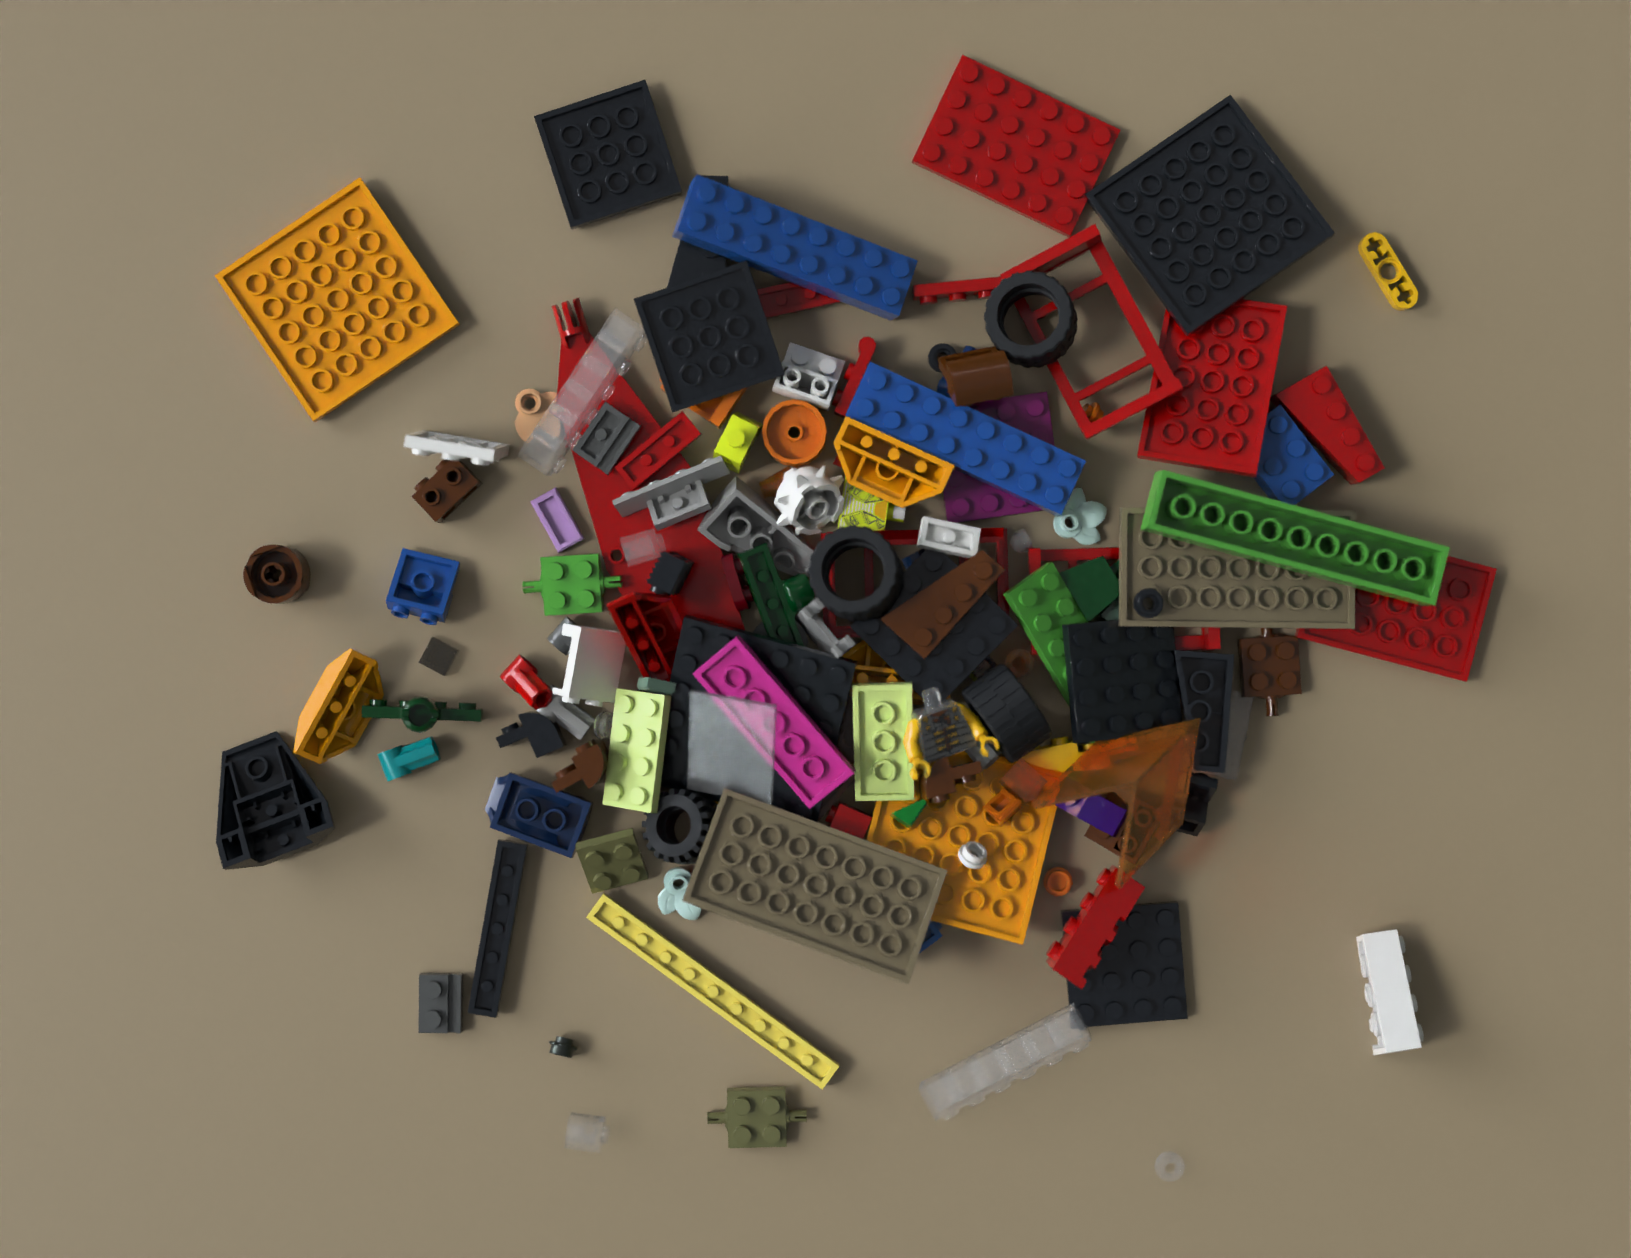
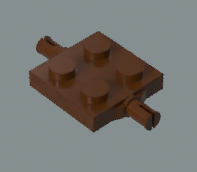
M1261 628V635L1254 638L1238 639L1241 698L1258 697L1265 699L1266 717L1279 716L1277 698L1285 695L1302 694L1298 638L1296 636L1273 634V628Z

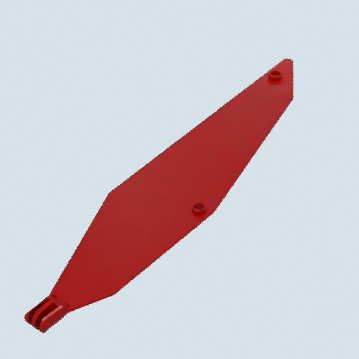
M579 297L573 299V305L580 325L578 327L569 301L562 302V310L568 330L565 328L558 305H552L561 338L557 403L571 451L603 404L607 402L642 426L617 464H619L660 430L661 427L589 332ZM572 451L606 569L610 576H622L621 581H614V583L623 582L622 588L617 587L621 595L625 596L631 592L656 594L650 590L652 585L648 584L647 579L650 578L649 574L653 573L652 568L656 567L657 558L661 557L660 552L673 551L694 562L680 593L670 595L682 621L686 615L745 630L741 614L735 607L723 570L722 550L698 531V527L708 510L657 531L648 507L622 517L613 505L612 500L621 497L626 492L636 491L646 487L652 481L663 480L674 475L679 470L691 468L682 454L679 453L637 489L632 490L615 468L607 475ZM615 550H620L622 553V558L619 561L613 558Z

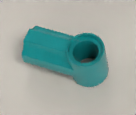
M432 736L404 747L400 745L377 754L387 782L412 773L411 770L424 767L441 759L438 746Z

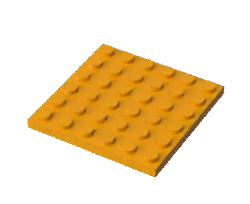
M361 177L214 275L314 422H317L460 325Z
M919 735L918 742L923 755L922 761L926 762L923 735ZM964 750L947 755L950 767L973 762ZM1001 756L990 767L982 770V773L975 774L977 780L955 784L957 792L949 793L951 799L938 803H930L929 799H924L927 801V805L913 825L907 828L890 815L922 800L919 792V780L923 770L917 768L918 778L914 780V800L876 801L866 840L948 870L930 921L1023 945L1057 806L1054 804L1061 793L1065 773L1044 769L1021 761L1010 763L1005 757ZM1003 788H1006L1022 801V808L1000 827L983 807ZM969 841H975L983 845L987 850V862L984 867L980 869L966 867L958 857L960 847Z

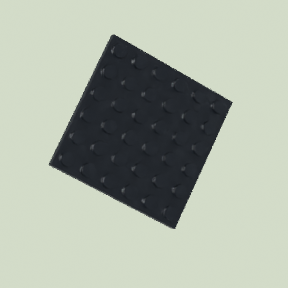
M1231 95L1085 194L1090 206L1186 336H1189L1331 239L1335 234Z
M686 615L683 619L669 681L676 683L675 692L671 695L661 786L706 795L705 798L719 802L722 792L726 788L818 822L823 799L809 809L695 678L693 673L739 634L835 747H837L858 661L841 656L836 658L834 654Z

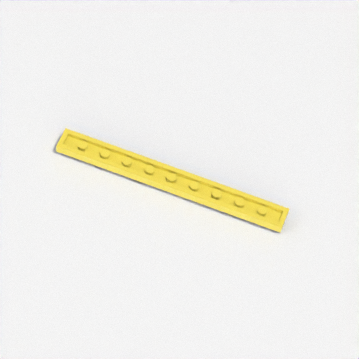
M603 893L586 918L820 1089L823 1090L839 1068L840 1064L606 893Z

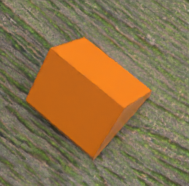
M1003 788L983 808L1001 827L1022 808V801L1006 788Z

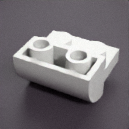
M790 342L784 360L781 363L785 375L776 377L772 392L792 399L806 401L815 407L828 411L845 361Z

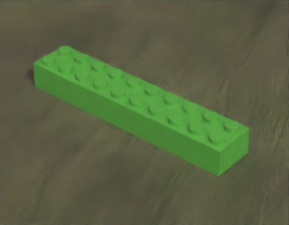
M1160 470L1154 474L1140 530L1420 606H1434L1436 604L1450 547L1166 470Z

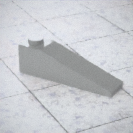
M735 476L716 497L711 505L712 509L706 513L698 527V531L719 548L726 551L732 550L740 553L766 543L777 570L793 576L798 574L810 576L808 574V567H810V557L814 553L815 548L800 534L796 536L795 529L790 524L779 527L776 522L780 514L758 493Z

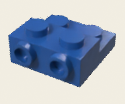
M403 548L386 598L387 608L392 610L391 613L399 618H408L410 614L420 617V621L428 625H437L438 621L445 623L453 598L452 591L460 569V562Z

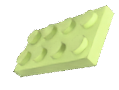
M912 682L852 683L855 801L914 800V780L910 776L913 764L909 762L903 744L908 722L913 719Z
M616 688L602 805L647 813L658 812L671 695Z

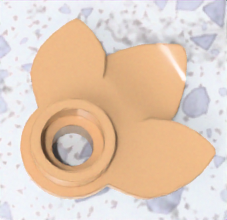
M535 389L521 391L515 400V406L518 411L515 428L520 438L528 444L535 438L537 433L546 437H560L562 424L557 414L560 413L557 393L552 391L540 393ZM533 399L536 405L534 408L528 409L524 405L525 401Z

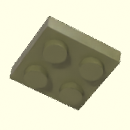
M633 828L576 843V851L592 894L649 879Z

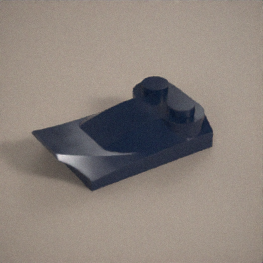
M509 772L506 776L495 779L485 811L491 823L489 828L573 858L576 853V843L581 842L589 821L593 802L582 796H575L562 790L556 793L551 786Z

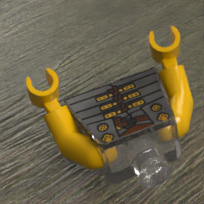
M930 688L921 693L925 707L912 711V720L908 722L903 738L908 760L913 764L910 771V776L913 780L918 778L917 768L922 769L925 773V778H927L931 772L928 763L977 746L976 741L981 742L980 752L985 757L989 756L988 751L984 748L986 744H992L995 750L998 751V741L993 737H987L988 731L979 717L967 706L956 703L951 698L942 701L938 688Z

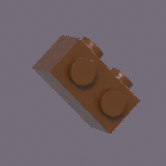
M443 459L435 468L438 472L430 479L425 477L414 488L417 492L411 497L437 523H442L483 484L461 460Z

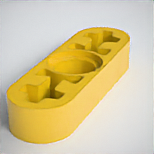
M1377 232L1369 233L1363 237L1358 245L1359 254L1390 305L1399 311L1413 307L1418 300V291L1387 239ZM1368 240L1372 243L1377 241L1379 243V247L1376 249L1380 257L1386 254L1388 258L1381 260L1375 265L1374 260L1379 257L1375 251L1369 252L1366 247L1370 245ZM1383 264H1391L1395 268L1396 274L1393 279L1387 280L1382 277L1381 267ZM1400 278L1403 283L1397 286L1402 293L1406 291L1409 293L1410 296L1406 299L1408 304L1405 301L1399 302L1397 300V297L1400 295L1397 287L1389 288V285L1396 283Z

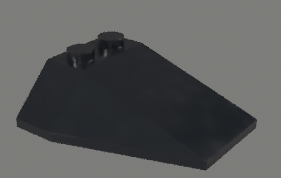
M277 731L222 752L216 844L224 870L265 866L319 845L335 829L328 800Z

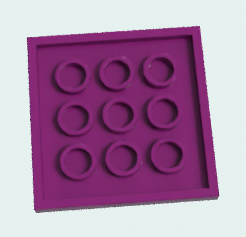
M1047 391L1005 397L996 401L988 400L968 406L1055 446ZM955 469L952 470L943 490L946 520L949 522L960 523L1043 511Z

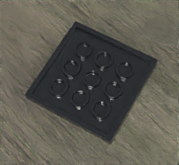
M646 80L534 116L572 230L682 194Z
M747 260L634 299L672 413L785 375Z
M926 549L903 572V587H901L900 596L893 603V606L878 618L875 617L869 619L870 621L864 622L856 621L850 627L905 682H912V689L936 710L1018 627V624L984 593L926 659L922 658L880 619L958 567L945 553Z
M1119 619L1062 625L1073 743L1183 731L1179 681L1173 652L1176 650L1174 627L1119 626Z
M1178 902L1135 904L1126 920L1123 922L1117 921L1116 925L1119 926V929L1113 941L1107 946L1102 945L1100 948L1102 951L1101 960L1096 968H1092L1090 971L1087 970L1083 978L1087 982L1083 989H1080L1066 979L1071 1028L1188 1019ZM1081 909L1061 910L1063 936L1065 934L1063 927L1071 916L1076 918Z

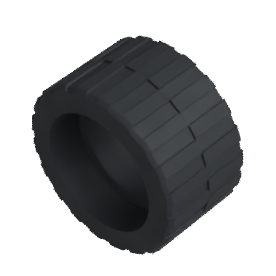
M1040 271L1017 272L1007 279H1003L992 290L990 298L987 299L986 311L984 313L987 334L998 351L1004 350L1007 359L1011 363L1025 368L1044 367V365L1056 362L1061 356L1063 357L1069 347L1072 346L1078 329L1077 313L1066 288L1053 276L1050 277ZM1041 295L1048 297L1056 305L1059 313V321L1054 332L1046 340L1034 345H1020L1012 341L1004 328V319L1009 308L1016 301L1026 296Z
M850 525V527H840L832 533L829 532L821 542H818L814 553L810 557L808 574L810 575V585L815 591V595L830 612L832 611L842 619L864 622L882 616L898 600L901 587H903V567L894 548L888 540H885L882 534L865 526ZM853 548H867L880 557L884 567L883 580L878 589L870 596L857 601L845 600L839 597L830 585V569L834 561L845 551Z
M999 664L962 690V696L968 707L979 717L988 731V736L998 741L1000 752L1010 763H1015L1052 737V730L1038 706L1021 682L1004 664Z

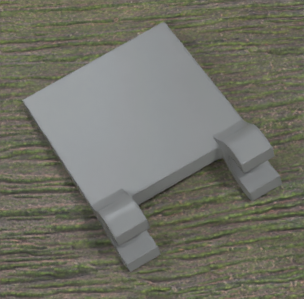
M816 598L795 616V620L802 626L820 651L834 654L836 658H839L856 643L849 634L840 641L837 640L817 615L825 605Z

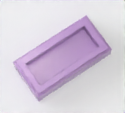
M556 487L530 501L558 553L585 539Z

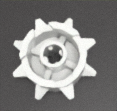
M824 465L820 469L813 466L789 469L784 474V480L778 488L774 500L775 506L782 513L776 522L777 525L781 527L792 524L795 527L796 536L800 533L812 535L822 532L819 528L826 526L830 520L834 523L842 512L844 498L840 494L839 487L844 481L843 476L828 478L825 475L826 466Z

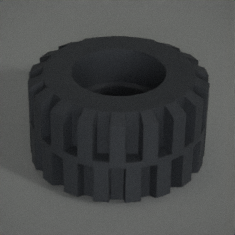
M669 789V792L663 791L660 793L658 812H644L647 819L642 821V827L646 828V832L642 833L644 840H649V843L646 845L649 851H655L654 856L663 859L665 862L684 865L696 864L717 809L714 808L716 803L712 799L705 798L706 795L684 789ZM686 811L691 820V829L687 838L680 843L675 836L674 827L679 815Z

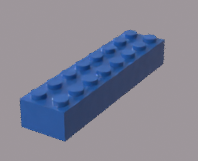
M698 174L690 183L672 236L739 263L747 260L749 267L890 321L900 315L918 262L915 259Z
M869 362L845 417L852 418L955 465L953 469L1057 517L1062 515L1086 463V460L968 406L956 407L951 398L872 362Z

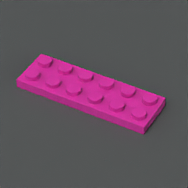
M739 634L694 671L693 675L809 809L854 774L855 768Z

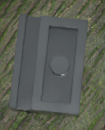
M605 402L572 451L609 475L642 426Z
M420 973L418 1033L461 1034L463 1031V973Z

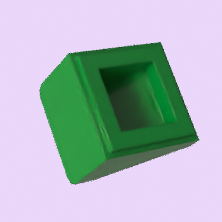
M922 799L893 812L890 816L905 827H911L927 805V801Z

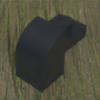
M536 711L519 714L522 726L519 727L517 722L501 729L503 735L496 737L500 748L528 737L536 758L567 745L556 722L553 723Z
M1189 772L1187 777L1182 776L1172 807L1170 830L1198 836L1206 823L1208 803L1217 790L1218 779L1209 777L1204 773Z

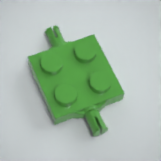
M600 553L540 557V581H523L522 587L534 586L533 588H524V594L541 592L545 616L604 612L603 596L605 588H622L623 582H611L621 581V575L605 577L601 569Z

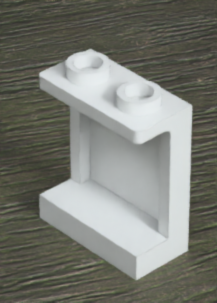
M564 623L562 635L572 637L563 688L553 687L552 693L561 695L563 702L579 704L580 699H584L585 704L599 707L603 706V702L615 703L616 688H618L626 645L621 633L609 629Z

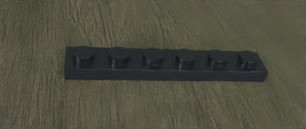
M499 839L497 842L467 1013L493 1018L498 1016L528 844Z

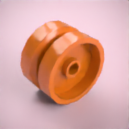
M792 399L780 402L769 411L764 419L762 437L765 448L771 457L782 465L791 467L808 465L818 458L825 447L827 436L825 420L818 409L806 401ZM793 427H796L798 432H800L797 438L789 436V432H791Z

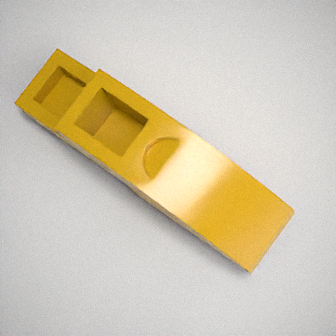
M1068 736L1051 739V745L1037 746L1020 758V760L1053 771L1092 773L1113 770L1110 758L1136 753L1139 750L1137 741L1134 739L1128 740V738L1111 739L1110 744L1101 746L1099 741L1096 743L1082 744L1083 750H1078L1077 743H1073V740H1068Z

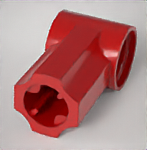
M519 654L500 675V678L511 689L519 693L535 710L546 707L552 701V690L537 675L539 671L522 655Z

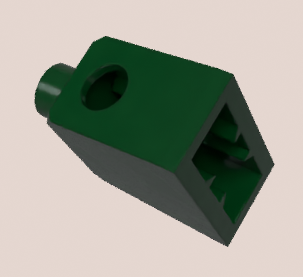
M1100 556L1059 573L1087 622L1092 620L1119 596V560L1109 565L1106 559Z

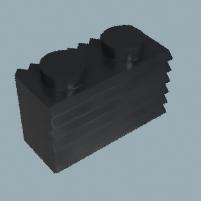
M673 551L660 552L661 557L657 558L656 567L652 568L653 573L649 574L650 578L647 579L648 584L652 585L650 590L660 595L670 596L679 594L694 562Z

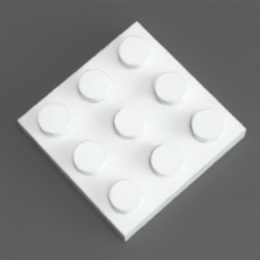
M426 430L407 434L404 441V447L412 448L413 454L430 456V454L438 452L442 453L443 459L460 461V459L468 457L472 458L471 463L489 466V463L499 462L501 458L508 456L510 444Z

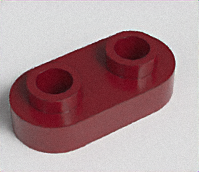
M735 553L722 556L723 570L738 612L750 609L751 602L755 600L749 585L745 584L743 577L745 573L739 557L737 558Z

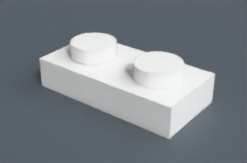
M923 516L920 523L917 547L971 558L977 554L981 528Z

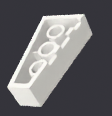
M1397 929L1362 934L1356 937L1361 973L1364 978L1368 977L1369 983L1365 984V1000L1369 1007H1373L1371 1019H1368L1370 1031L1374 1032V1035L1377 1036L1378 1041L1377 1045H1372L1373 1054L1381 1055L1422 1048L1421 1042L1424 1041L1422 1026L1416 1022L1415 1012L1418 1011V1005L1415 995L1410 993L1408 984L1412 978L1410 968L1404 964L1402 953H1405L1403 937L1398 936Z

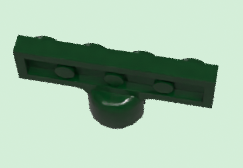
M766 543L738 553L767 636L804 646L795 622V615L817 598L815 591L811 588L809 576L798 574L781 580Z
M420 696L414 697L411 700H399V706L387 705L388 700L370 699L369 704L362 705L361 718L402 719L408 729L420 733L434 727L438 720L481 722L483 719V709L476 708V703L459 702V708L447 707V702L432 701L427 697Z

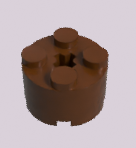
M275 544L262 546L250 555L244 567L243 578L246 588L254 597L266 603L286 604L300 598L310 586L311 573L306 558L297 549ZM277 570H281L282 575L279 576V579H274L273 574L277 573Z

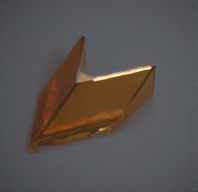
M1201 718L1122 735L1119 739L1095 741L1031 805L1039 810L1043 807L1115 792L1124 800L1129 807L1115 884L1121 889L1183 824Z

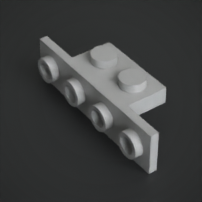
M722 456L708 458L697 466L679 470L674 475L663 480L652 481L646 487L636 491L626 492L621 497L612 500L613 505L622 517L648 507L653 524L657 531L712 509L704 484L730 474V470Z

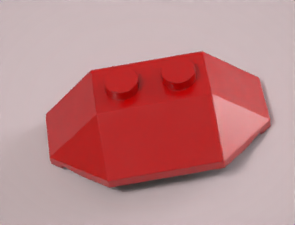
M631 592L606 603L642 676L669 682L683 623L671 596Z

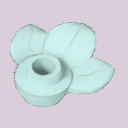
M1075 488L1062 515L1054 517V530L1060 537L1066 539L1074 538L1082 545L1095 544L1101 540L1100 534L1095 527L1105 519L1107 508L1099 502H1086L1083 489ZM1065 519L1071 520L1072 528L1065 525Z
M675 867L665 874L664 888L658 895V906L664 915L677 910L683 918L697 920L701 913V908L682 901L692 876L685 868ZM676 879H682L684 881V883L681 886H675L673 884Z

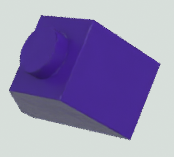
M1070 779L1066 781L1054 804L1114 838L1129 811Z

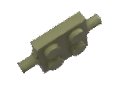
M785 1086L727 1088L725 1112H707V1124H725L728 1132V1148L787 1147L789 1122H807L806 1109L789 1110L786 1102Z

